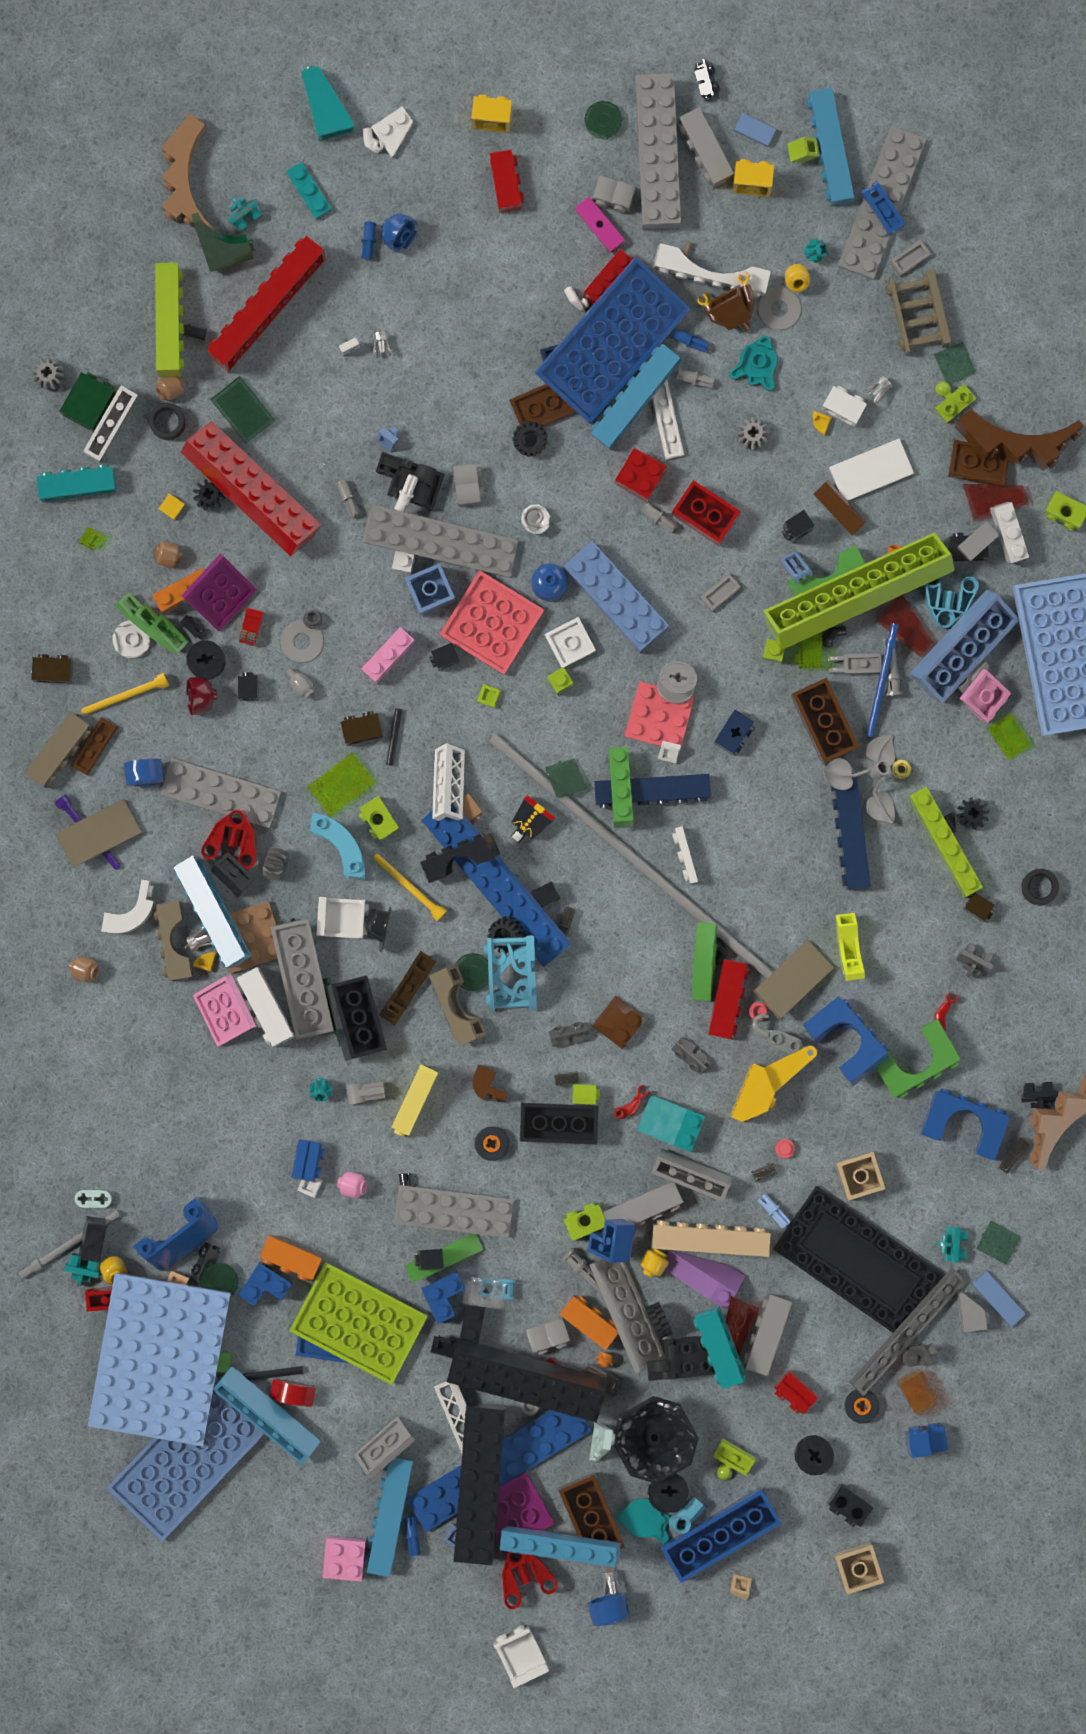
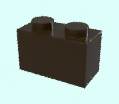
M38 654V657H32L31 680L33 682L72 684L73 660L68 659L67 655H57V658H49L47 654Z
M374 711L362 713L363 716L355 718V715L344 717V721L340 723L346 746L383 737L378 713L374 714Z

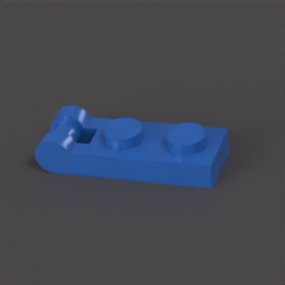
M878 181L874 182L870 188L860 191L888 235L905 226L904 220ZM877 193L879 196L873 199L872 195Z

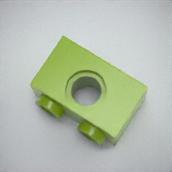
M1055 491L1043 514L1047 515L1046 518L1054 523L1058 521L1064 524L1063 527L1067 530L1078 531L1086 517V505ZM1062 508H1066L1070 511L1069 517H1065L1062 515Z
M379 796L359 808L361 813L358 815L364 824L366 822L369 823L371 826L369 832L374 839L378 838L381 842L400 830ZM375 815L383 817V822L380 825L373 823L372 820Z
M592 1202L583 1206L584 1210L577 1213L576 1210H573L566 1214L567 1218L563 1220L572 1241L604 1228L605 1217L599 1204L595 1205ZM583 1215H587L591 1219L590 1224L587 1226H582L579 1223V1219Z

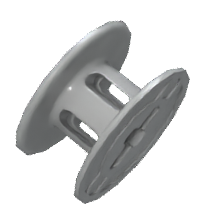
M681 661L667 663L661 669L660 678L657 683L660 696L671 703L688 701L693 696L697 683L695 670L689 664Z

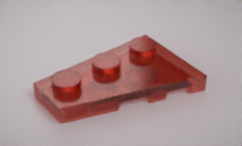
M962 484L973 521L992 516L990 508L1006 502H1012L1014 509L1029 504L1023 485L999 487L989 484Z
M903 595L896 597L876 621L888 632L890 631L891 623L899 625L896 638L920 658L933 643Z
M731 1296L726 1324L739 1356L759 1308Z

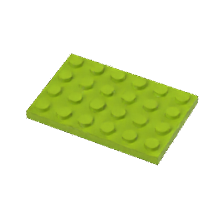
M325 1262L289 1331L392 1385L428 1315Z

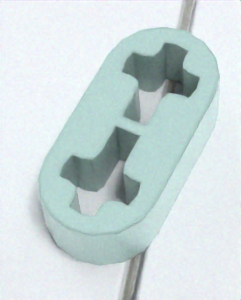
M81 1190L75 1195V1203L83 1208H105L112 1203V1195L105 1190ZM85 1193L86 1197H92V1201H86L85 1204H82L79 1197ZM102 1193L105 1194V1197H108V1201L104 1205H102L101 1201H95V1197H101Z

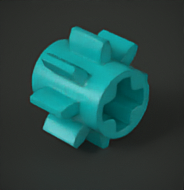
M818 238L809 240L810 244H806L804 248L805 257L810 262H823L822 258L826 257L828 253L827 245L823 240H818Z
M324 1078L315 1079L313 1084H309L310 1097H314V1100L317 1102L326 1101L328 1096L332 1097V1083H328Z

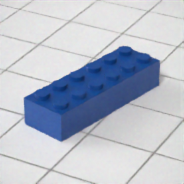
M759 1487L693 1526L687 1533L676 1536L660 1547L680 1583L782 1523L763 1490Z

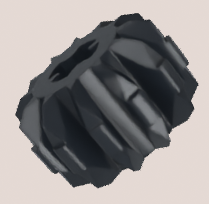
M204 479L205 485L202 486L201 483H197L200 490H193L197 494L193 497V500L199 501L197 506H203L204 511H207L209 506L211 511H215L214 505L216 504L220 508L221 504L218 501H225V498L220 496L224 493L212 482L208 484L207 479ZM208 491L212 493L211 499H208L206 496Z
M973 797L969 798V803L963 800L962 804L964 807L958 806L957 808L962 813H958L956 816L963 817L959 821L960 824H963L965 821L967 822L965 825L966 829L971 824L973 830L977 829V824L983 827L984 824L981 820L988 821L989 819L984 816V814L990 813L989 810H983L987 804L983 803L980 806V798L975 803ZM971 809H973L974 812H977V815L974 816L975 819L972 815L968 814V812H970Z

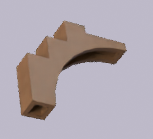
M189 114L161 148L164 153L163 157L170 163L174 161L162 176L163 186L170 192L174 190L162 208L164 216L170 221L176 220L179 223L184 217L183 221L190 227L194 225L191 215L199 213L202 221L216 232L201 215L192 197L190 166L196 146L205 133L206 127L196 117Z
M1083 1075V1080L1080 1083V1093L1059 1091L1058 1098L1055 1100V1110L1034 1108L1030 1124L1036 1131L1033 1139L1034 1147L1030 1154V1163L1037 1170L1046 1169L1049 1156L1058 1139L1072 1123L1086 1114V1075Z

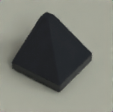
M951 812L945 815L944 819L952 833L956 832L955 814Z
M717 938L715 943L717 944L716 966L729 954L720 938Z

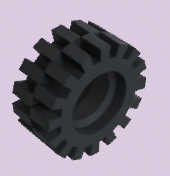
M527 421L522 422L520 426L516 427L517 429L513 432L514 436L512 437L513 445L522 455L534 457L537 454L540 455L543 449L545 450V446L548 444V435L540 424ZM527 432H534L537 435V442L533 446H527L523 442V436Z
M503 916L491 924L487 937L491 939L503 938L501 929L505 928L511 933L512 938H525V934H522L525 930L524 928L520 929L522 924L521 922L517 924L518 920L516 918L512 920L511 916L507 918ZM507 945L494 946V949L499 948L497 952H500V949H503L506 954L509 952ZM512 945L513 951L521 945Z
M660 1302L645 1307L658 1340L673 1334Z

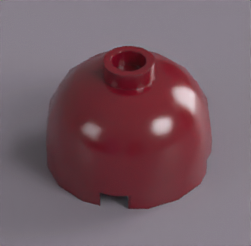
M189 677L187 679L186 696L188 695L190 704H187L190 715H199L210 711L214 700H217V690L213 689L212 684L203 677Z

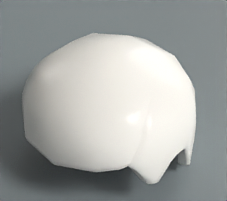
M534 504L529 505L523 510L521 523L525 530L532 534H542L549 528L550 515L545 507Z

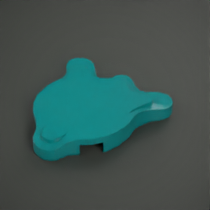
M761 336L759 340L743 349L739 364L729 372V377L732 380L747 376L749 386L761 384L767 391L774 390L773 373L778 359L771 345L770 337Z
M647 1498L633 1500L624 1510L619 1511L616 1515L617 1521L636 1537H654L661 1543H666L669 1539L665 1531V1526L670 1519L669 1515L654 1509Z

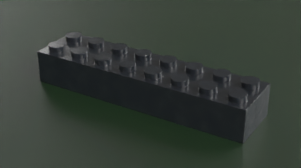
M458 1338L446 1382L597 1423L607 1389L608 1378Z
M467 1403L453 1562L493 1565L506 1406Z

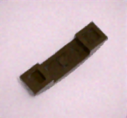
M420 951L379 1016L395 1026L437 961Z

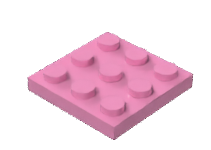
M232 974L221 978L193 995L217 1047L256 1027Z

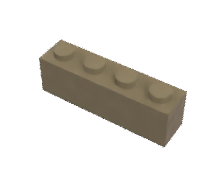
M70 712L25 771V774L42 787L46 788L47 785L50 787L56 780L55 775L59 770L63 771L67 766L68 762L66 760L69 756H74L79 750V743L89 737L91 734L89 730L92 727Z

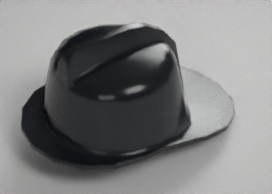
M391 907L388 911L371 909L365 923L367 933L380 941V953L385 943Z

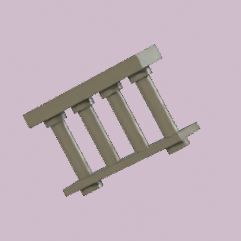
M934 269L926 270L925 277H922L920 280L895 285L894 279L890 278L888 285H886V293L892 299L901 338L898 341L900 351H904L905 356L910 353V347L936 341L938 343L941 342V347L949 346L951 339ZM919 287L928 288L929 295L926 298L903 303L898 301L897 292ZM925 305L932 306L933 313H931V316L903 322L901 311ZM931 323L937 326L938 331L935 334L910 340L907 339L905 329Z

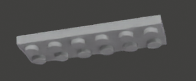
M171 758L160 795L224 815H228L233 810L240 809L246 813L251 823L270 829L281 792ZM234 813L232 816L234 818L243 820V817L240 813Z
M309 918L271 926L296 1039L334 1031Z
M399 1185L394 1224L509 1238L514 1199Z
M601 1259L590 1264V1268L635 1373L646 1369L647 1361L665 1359V1354L626 1263H610Z

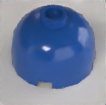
M395 214L386 219L382 224V240L385 245L395 253H401L399 250L402 248L406 250L417 234V231L414 230L415 225L418 226L417 221L405 214Z
M552 563L543 564L538 567L531 578V587L535 596L547 602L557 601L562 598L569 585L568 575L564 569Z

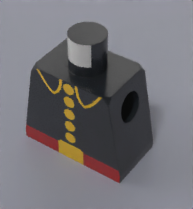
M526 795L512 820V824L517 829L511 837L518 843L526 835L533 840L555 820V817Z

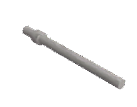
M116 1210L104 1219H106L108 1225L121 1217V1215ZM83 1232L41 1259L32 1261L30 1266L19 1272L20 1277L24 1279L33 1272L40 1271L44 1265L80 1243Z

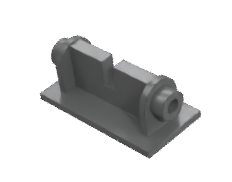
M575 1022L567 1027L558 1026L549 1031L552 1047L556 1046V1048L570 1045L568 1038L571 1037L573 1044L590 1038L586 1022Z
M681 1037L671 1050L677 1058L683 1059L692 1071L701 1074L711 1063L708 1060L709 1057L700 1050L694 1054L692 1051L696 1046L687 1038Z

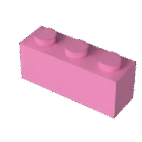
M400 627L361 668L362 672L377 684L415 644V640Z

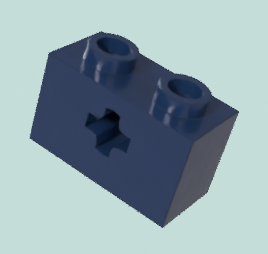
M734 709L715 739L714 744L731 755L735 752L739 753L744 746L742 740L745 735L749 737L755 728L752 726L754 721ZM738 729L740 737L736 736L733 738L731 730L735 731Z

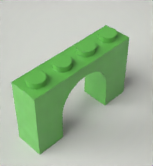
M938 1019L921 1028L933 1051L932 1062L926 1070L920 1073L905 1072L898 1066L890 1051H887L889 1058L876 1068L893 1098L898 1096L900 1099L909 1094L908 1090L915 1087V1089H918L926 1084L924 1080L930 1077L935 1079L942 1075L941 1071L948 1067L951 1070L959 1065L958 1061L961 1058Z

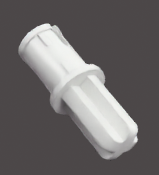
M408 475L403 490L399 491L400 495L394 507L395 510L406 513L411 498L414 497L412 493L418 481L416 476Z

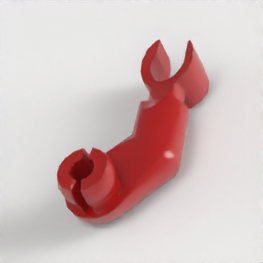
M950 992L945 997L946 1001L940 1005L934 1014V1020L938 1019L945 1031L946 1014L950 1010L951 1004L958 1000L956 995L955 1000L951 1001L949 999Z
M645 1085L639 1086L638 1094L636 1097L634 1096L631 1103L615 1109L614 1116L617 1119H624L638 1111L643 1102V1097L648 1096L650 1090L644 1095L641 1093V1089Z

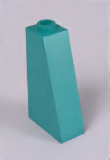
M308 66L304 68L301 74L319 141L356 132L352 119L320 67Z

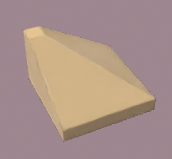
M733 1574L730 1593L747 1601L752 1578Z

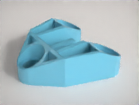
M941 577L937 579L934 585H929L928 583L923 585L927 610L939 628L947 629L966 613L979 587V583L975 578L966 577L961 582L955 610H952L955 592L944 590L941 608L938 607ZM966 581L974 583L972 591H967L964 588ZM940 616H948L950 619L949 624L942 625L939 622Z

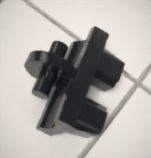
M1043 1082L1042 1092L1035 1091V1083H1025L1021 1103L1036 1102L1030 1103V1107L1038 1109L1049 1108L1050 1102L1044 1101H1055L1056 1097H1058V1091H1055L1053 1082Z

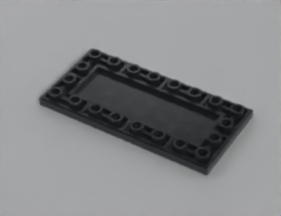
M815 1186L773 1247L774 1251L892 1333L903 1323L944 1275L818 1186Z

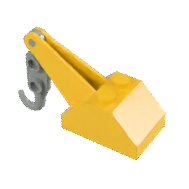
M759 1014L754 1018L752 1023L754 1032L762 1037L770 1046L790 1055L766 1067H761L754 1063L750 1065L730 1118L740 1122L765 1113L769 1108L773 1109L777 1099L774 1097L775 1092L817 1055L815 1047L803 1046L801 1040L779 1030L761 1029L758 1025L759 1020L769 1018L767 1014Z

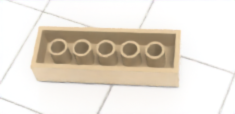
M657 1220V1224H653L651 1247L652 1249L769 1257L771 1233L766 1232L765 1228L753 1227V1231H747V1227L734 1226L733 1230L727 1229L726 1225H715V1228H708L707 1224L696 1223L695 1227H691L687 1222H676V1225H669V1221Z

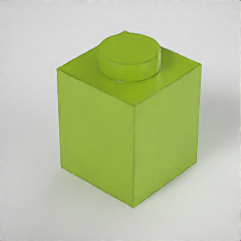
M802 137L787 144L790 162L805 163L820 156L816 138Z
M767 639L762 660L781 664L784 649L782 650L776 640Z
M564 667L547 676V680L556 695L573 686V682Z
M573 1084L572 1104L596 1105V1101H600V1089H596V1085Z

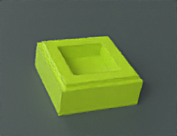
M483 684L477 702L495 709L501 690Z

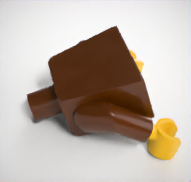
M745 272L746 280H742L741 274L737 276L738 282L743 284L742 287L739 284L712 300L711 295L707 292L703 293L706 301L701 296L698 297V303L705 306L704 310L712 323L724 326L728 330L739 326L743 332L751 328L752 324L749 320L752 318V311L754 310V295L751 285L748 284L750 280L749 272Z

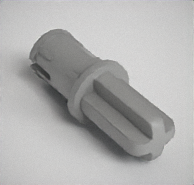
M679 368L676 380L692 383V386L695 384L710 389L715 381L713 377L698 374V371L691 372Z
M347 479L337 482L336 486L342 497L341 502H344L351 518L358 516L360 511L354 499L355 494H352Z
M649 502L641 510V513H644L653 520L654 524L657 523L669 533L675 530L677 524L665 516L663 511L660 512Z

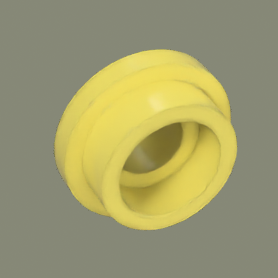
M898 760L892 766V773L898 779H905L911 773V766L905 760ZM899 766L905 768L904 773L898 771Z

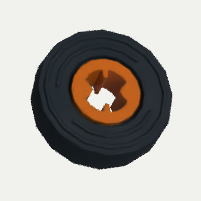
M497 1127L482 1129L475 1139V1149L478 1155L488 1161L501 1159L509 1148V1139L506 1133ZM488 1139L497 1140V1144H495L497 1147L495 1149L487 1147Z
M857 1390L849 1393L844 1403L845 1412L854 1422L860 1424L868 1423L878 1415L879 1401L870 1390L864 1396ZM860 1401H864V1404L867 1405L866 1409L863 1408L864 1411H860V1408L857 1407V1403L860 1404Z

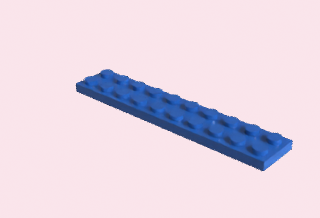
M451 803V812L456 813V808ZM432 810L421 820L443 847L452 845V848L456 847L458 842L464 839H468V841L474 840L473 836L480 834L464 814L463 819L460 821L449 817L437 821L432 819ZM456 856L455 862L501 917L506 916L507 918L511 916L512 920L516 918L518 920L516 923L519 924L521 922L522 924L520 929L524 928L525 930L522 934H525V937L534 936L535 957L543 967L548 965L572 944L499 856L478 865L468 857Z
M549 1410L503 1439L500 1486L591 1432L592 1430L587 1421ZM461 1465L406 1498L425 1532L457 1514Z

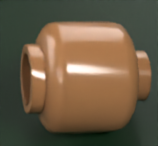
M162 377L157 381L155 389L162 400L170 402L184 393L183 386H185V382L182 377Z
M161 541L159 545L156 544L153 559L156 560L158 565L173 568L177 562H181L182 552L179 551L177 544Z
M78 956L75 960L71 961L69 966L72 978L84 983H90L99 974L97 962L85 956Z

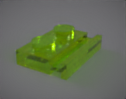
M1011 713L987 728L1007 760L1031 746V743Z

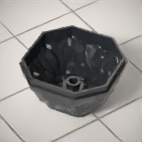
M652 1396L620 1414L614 1431V1447L629 1475L655 1484L689 1467L692 1464L699 1440L682 1406L679 1403ZM653 1434L658 1435L657 1441L651 1440Z

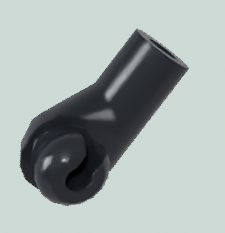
M846 626L827 629L822 636L823 646L829 648L833 646L836 636L847 635Z

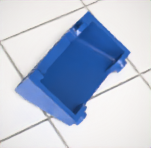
M200 1197L194 1198L184 1207L183 1214L189 1223L166 1241L161 1243L160 1240L154 1242L150 1238H144L133 1246L138 1254L157 1270L166 1271L217 1232L219 1223Z

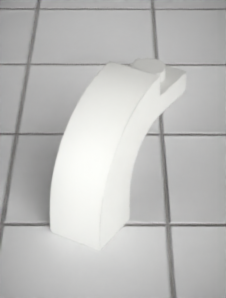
M141 880L137 904L130 912L121 915L104 913L101 932L111 934L128 933L136 930L148 920L155 906L154 901L148 900V897H152L153 886H151L150 881Z

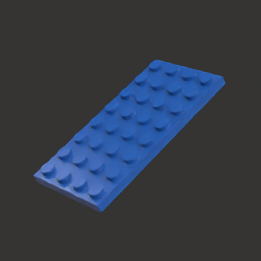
M635 257L534 373L583 419L591 424L647 360L652 351L662 343L690 311V308Z

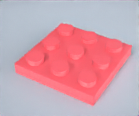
M639 681L624 737L661 747L662 741L682 745L695 696H692L683 703H671L660 696L657 686Z

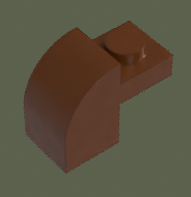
M478 1064L472 1082L477 1096L485 1100L488 1093L491 1095L490 1099L497 1102L506 1100L508 1093L491 1087L496 1072Z

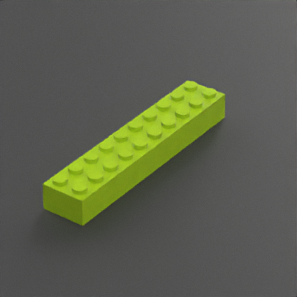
M934 532L763 610L766 625L783 650L955 571L952 555Z

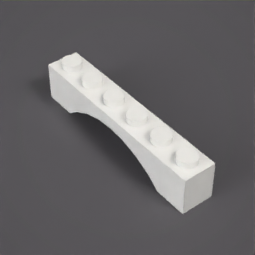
M661 243L658 246L653 269H657V272L660 274L668 275L669 272L676 274L675 277L680 279L689 277L693 278L696 283L705 284V282H709L716 288H723L725 286L731 289L739 284L741 287L743 286L742 283L738 282L737 276L741 274L742 280H746L745 272L747 271L750 274L748 284L751 285L753 295L756 298L766 293L771 272L753 266L736 273L722 274L711 272L692 263L679 248Z

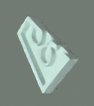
M594 1423L589 1461L597 1462L610 1451L611 1445H614L615 1434L613 1430L602 1423Z

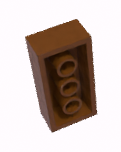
M827 678L791 694L792 701L822 765L859 748Z
M594 1472L558 1487L578 1537L621 1543L620 1549L625 1548Z

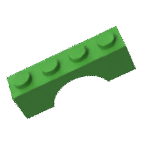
M856 545L838 554L837 568L830 576L815 578L806 575V579L802 580L800 578L797 584L792 578L789 579L787 584L793 596L864 565L865 562Z
M628 747L609 748L614 828L633 827Z

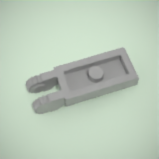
M882 653L830 656L828 661H843L844 668L832 667L829 668V673H880Z

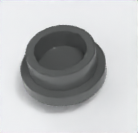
M310 610L304 614L303 623L310 629H316L322 623V616L319 612Z

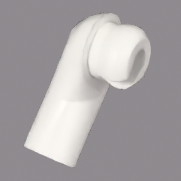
M372 128L362 129L365 147L375 153L381 152L383 143L373 138Z
M571 286L564 290L570 303L578 310L584 311L585 308L589 307L588 300L586 298L580 300Z

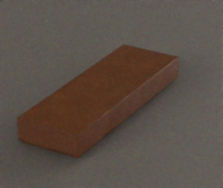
M828 480L814 493V496L851 535H854L866 523V520Z
M101 717L71 766L88 776L118 727Z

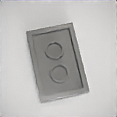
M397 1416L356 1452L354 1456L366 1475L372 1479L403 1450L408 1448L415 1439L403 1421Z

